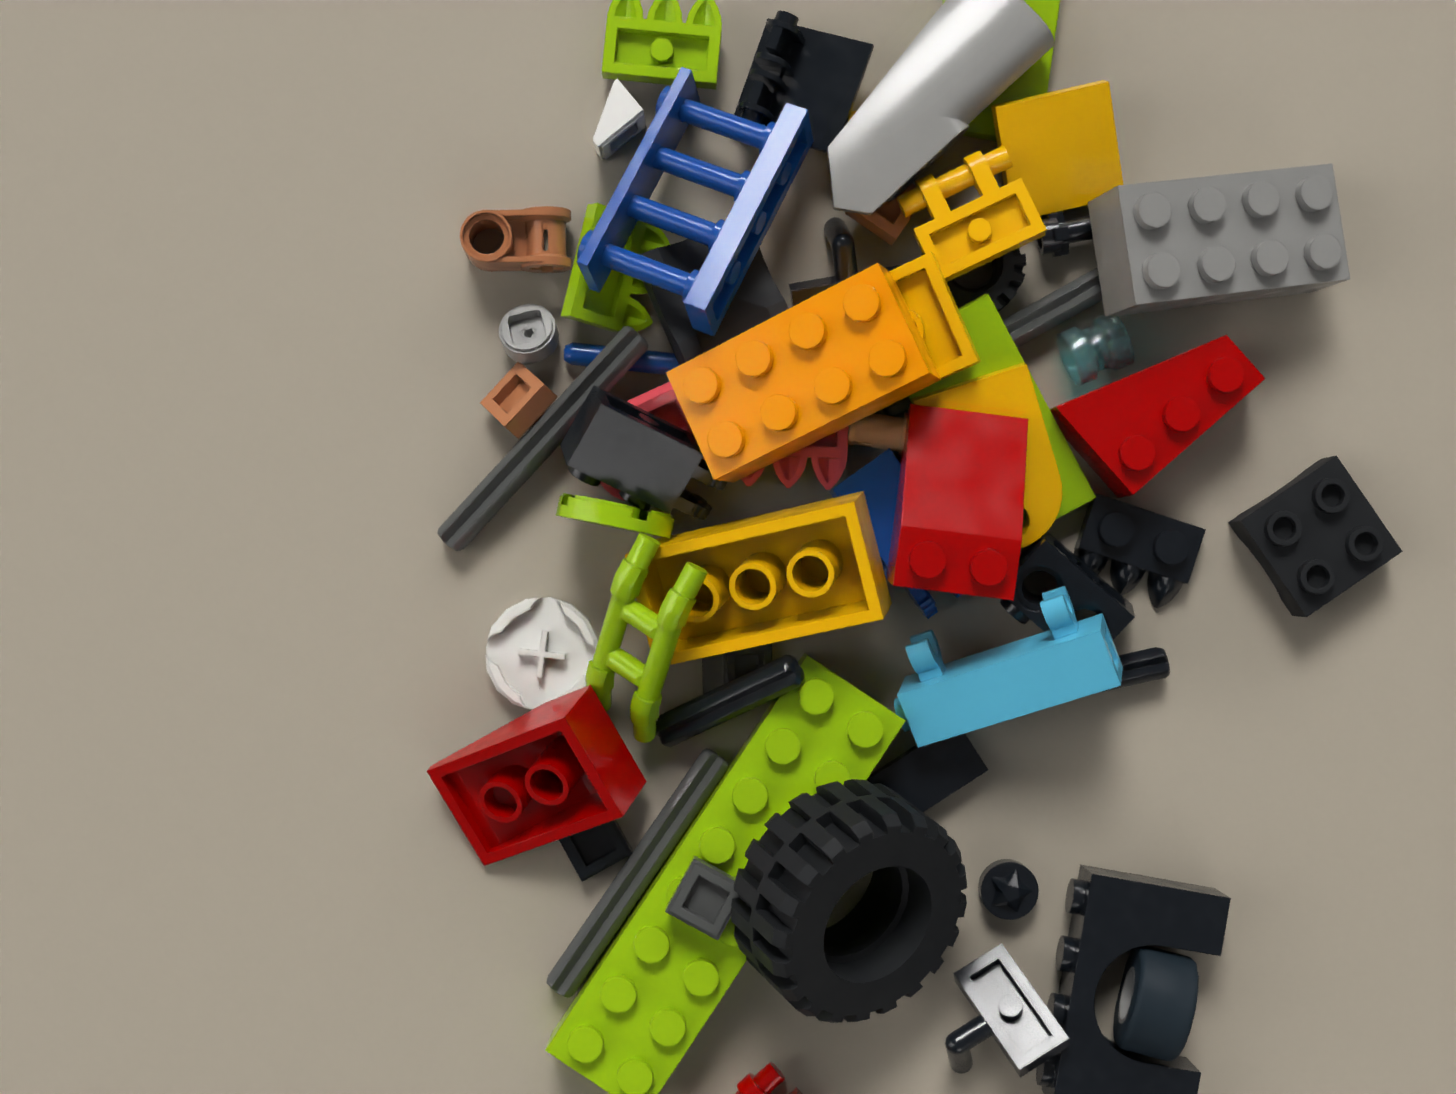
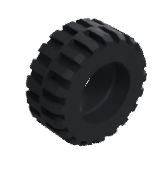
M851 779L844 781V785L836 781L816 787L817 794L812 796L808 793L800 794L789 801L790 809L782 815L775 813L764 824L768 828L759 841L753 838L745 852V857L748 859L745 869L738 868L734 882V891L739 894V897L732 898L731 922L736 925L734 937L739 949L746 955V960L797 1011L805 1016H815L819 1021L842 1023L843 1019L847 1022L870 1019V1012L875 1011L877 1014H884L896 1008V1001L904 995L911 998L923 987L920 982L930 971L935 974L943 964L944 960L941 956L946 947H953L959 934L956 923L958 918L964 917L967 904L966 895L961 892V890L967 888L965 865L961 863V852L955 840L947 835L946 829L891 788L881 783L871 784L867 780ZM873 872L869 886L855 908L842 920L826 928L829 917L843 894L859 879Z

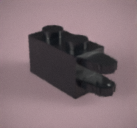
M595 385L592 387L560 444L566 464L569 466L568 470L573 476L586 484L596 487L601 482H604L620 490L619 494L625 501L646 511L651 506H654L670 514L672 509L675 508L704 521L713 507L701 496L685 490L689 480L692 477L718 490H723L728 483L713 479L705 460L702 459L703 455L693 434Z

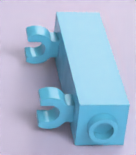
M1065 586L1042 593L1044 601L1040 602V607L1050 630L945 664L932 629L910 636L911 644L906 645L905 649L916 673L905 676L897 693L898 698L894 699L895 713L905 720L901 728L905 732L911 730L919 748L1121 686L1123 666L1103 613L1077 621L1068 591Z

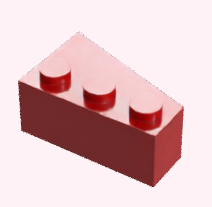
M1226 334L1055 406L1050 411L1065 439L1117 498L1134 495L1266 378Z

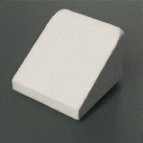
M615 79L593 137L596 153L602 160L609 158L641 132L646 125L642 107L618 79Z

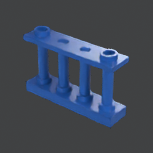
M681 67L672 85L664 87L656 103L655 117L595 229L589 230L580 242L577 264L589 289L600 293L611 270H615L681 295L692 328L715 336L813 143L808 110L786 102L776 123L770 122L767 126L702 104L692 70ZM690 124L759 149L760 155L751 171L745 170L742 174L675 150ZM663 172L732 196L734 197V205L726 220L720 219L717 223H713L650 200V197ZM637 221H641L708 246L709 253L700 270L695 269L688 273L624 249V246Z

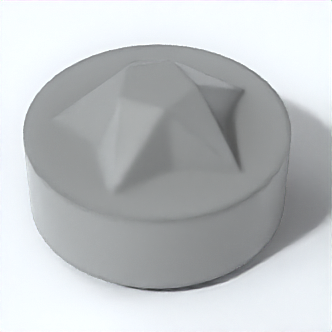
M524 304L517 306L503 317L499 325V337L505 352L511 359L519 363L533 364L543 361L554 352L559 342V332L554 317L546 308L540 305Z

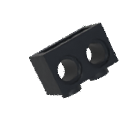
M1048 531L1035 541L1019 558L1014 601L1000 600L1003 608L1020 623L1025 625L1031 620L1044 632L1050 630L1040 607V602L1044 601L1042 595L1030 593L1023 584L1024 579L1030 573L1045 571L1055 578L1057 584L1054 589L1062 586L1066 587L1074 612L1087 609L1095 612L1097 615L1103 613L1113 640L1135 618L1133 605Z

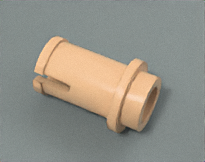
M905 412L904 418L873 413L851 424L848 445H859L884 450L890 448L891 451L898 452L897 458H902L908 413Z

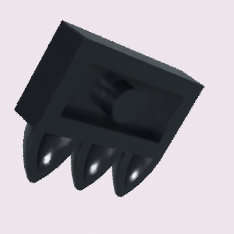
M1096 493V498L1089 502L1074 548V555L1096 574H1099L1105 568L1108 560H1111V582L1113 588L1121 595L1134 589L1142 580L1145 572H1148L1147 588L1153 607L1160 608L1166 605L1176 596L1183 584L1189 583L1206 529Z

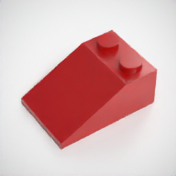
M909 404L886 580L893 586L1014 601L1022 544L1028 419Z
M591 685L543 703L431 765L427 770L428 775L484 866L623 817L647 782Z

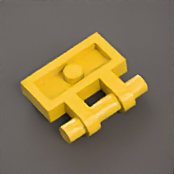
M1004 146L984 155L980 150L963 158V165L936 178L929 174L915 181V188L896 197L905 218L925 208L929 212L932 220L914 228L913 235L923 255L929 252L935 254L946 282L1046 235L1047 229L1022 178L1000 188L994 175L1013 167L1011 158ZM974 186L980 197L951 211L945 199Z

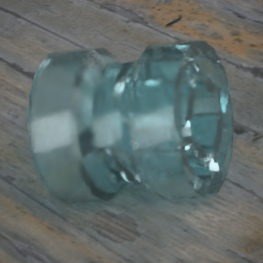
M1105 314L1096 317L1092 325L1085 329L1072 327L1057 334V345L1062 361L1069 376L1077 386L1097 379L1099 372L1104 369L1110 368L1117 371L1134 363L1133 346L1119 316L1105 317Z

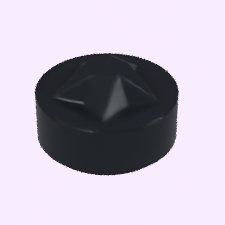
M1001 859L991 863L982 872L978 883V892L982 903L989 912L1001 919L1015 920L1027 915L1033 909L1038 899L1039 890L1035 876L1025 865L1016 860Z

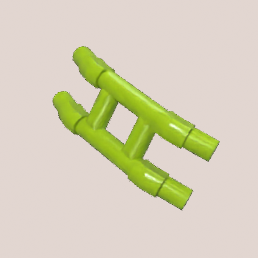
M640 532L626 559L623 558L614 575L610 589L612 595L593 660L589 661L585 685L592 686L606 711L612 705L615 673L637 686L638 689L634 691L630 704V719L633 723L634 738L641 743H647L656 736V720L659 718V707L662 700L661 692L681 629L686 625L688 616L696 602L695 597L708 572L694 563L686 562L675 585L669 589L659 613L656 614L636 601L635 598L640 594L642 584L649 573L648 567L661 543L653 537ZM627 624L653 639L646 664L620 648Z

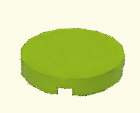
M563 493V496L560 495L556 516L669 539H671L675 520L672 518V515L659 511H644L627 504L580 495L574 496Z

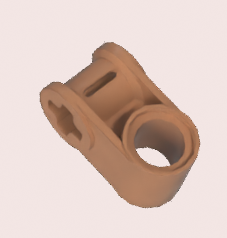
M540 206L522 210H481L468 216L461 226L460 241L462 248L471 263L480 270L489 272L526 271L532 273H559L570 271L573 267V261L567 257L566 223L571 221V211L569 209ZM495 229L504 235L503 244L494 253L483 254L473 248L474 239L482 230ZM548 230V250L544 251V231Z

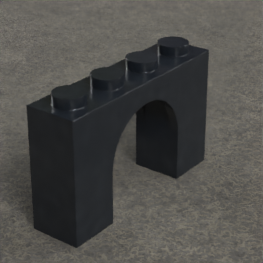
M1080 864L1078 879H1070L1066 892L1065 909L1067 913L1072 914L1068 936L1062 935L1060 937L1056 951V969L1062 971L1059 992H1052L1047 1003V1008L1069 1037L1070 1046L1036 1068L1037 1085L1042 1086L1044 1094H1198L1201 1072L1187 1057L1179 1056L1173 1061L1149 1057L1120 1049L1114 1041L1104 1036L1095 1016V993L1103 972L1112 961L1121 954L1137 947L1157 945L1221 956L1230 897L1212 887Z

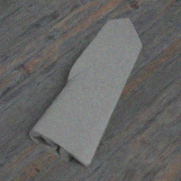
M946 0L827 147L834 210L872 215L886 201L889 203L894 200L962 137L969 128L968 124L1054 46V38L1050 29L1024 0Z

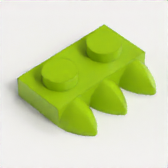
M613 0L607 14L602 62L603 79L672 85L680 68L684 67L692 70L697 88L716 90L722 22L715 1L697 0L688 13L686 23H683L682 12L677 0H654L649 9L647 19H643V9L640 0Z
M599 203L588 204L561 316L610 332H619L626 326L632 327L636 331L643 330L652 325L653 320L645 307L637 300L629 297L630 294L648 293L643 281L611 270L599 293L589 289L577 264L578 248L583 236L589 230L595 229L606 208L605 205ZM637 221L624 249L637 254H643L655 248L671 244L661 229Z

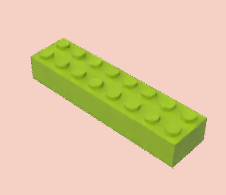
M805 652L798 661L805 676L803 681H801V685L799 688L772 700L728 766V770L695 816L551 1033L545 1051L609 1094H659L747 961L746 955L739 949L734 937L736 925L731 922V918L719 940H716L665 912L667 904L693 857L696 856L736 878L738 868L745 869L748 862L745 852L753 838L757 841L761 839L768 829L764 824L775 813L780 815L791 808L789 801L802 793H808L811 796L817 794L816 787L836 781L844 785V781L851 779L867 780L905 723V720Z

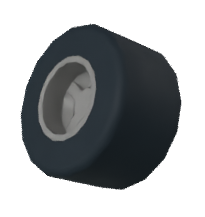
M1141 946L1132 950L1125 965L1114 1011V1041L1120 1049L1165 1061H1173L1179 1057L1191 1031L1198 997V969L1196 962L1191 957L1151 946Z

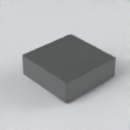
M694 856L667 904L665 912L719 940L731 918L732 898L739 897V894L734 891L735 877Z

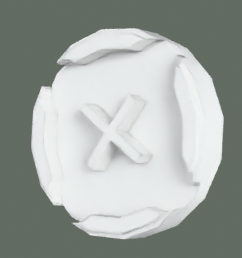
M553 597L525 599L506 609L492 625L486 646V669L497 691L514 705L533 710L543 703L586 687L585 676L589 661L593 660L599 638L589 618L573 604Z

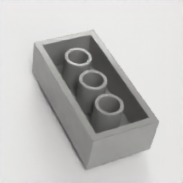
M1333 163L1118 185L1088 202L1105 317L1311 293L1350 280Z

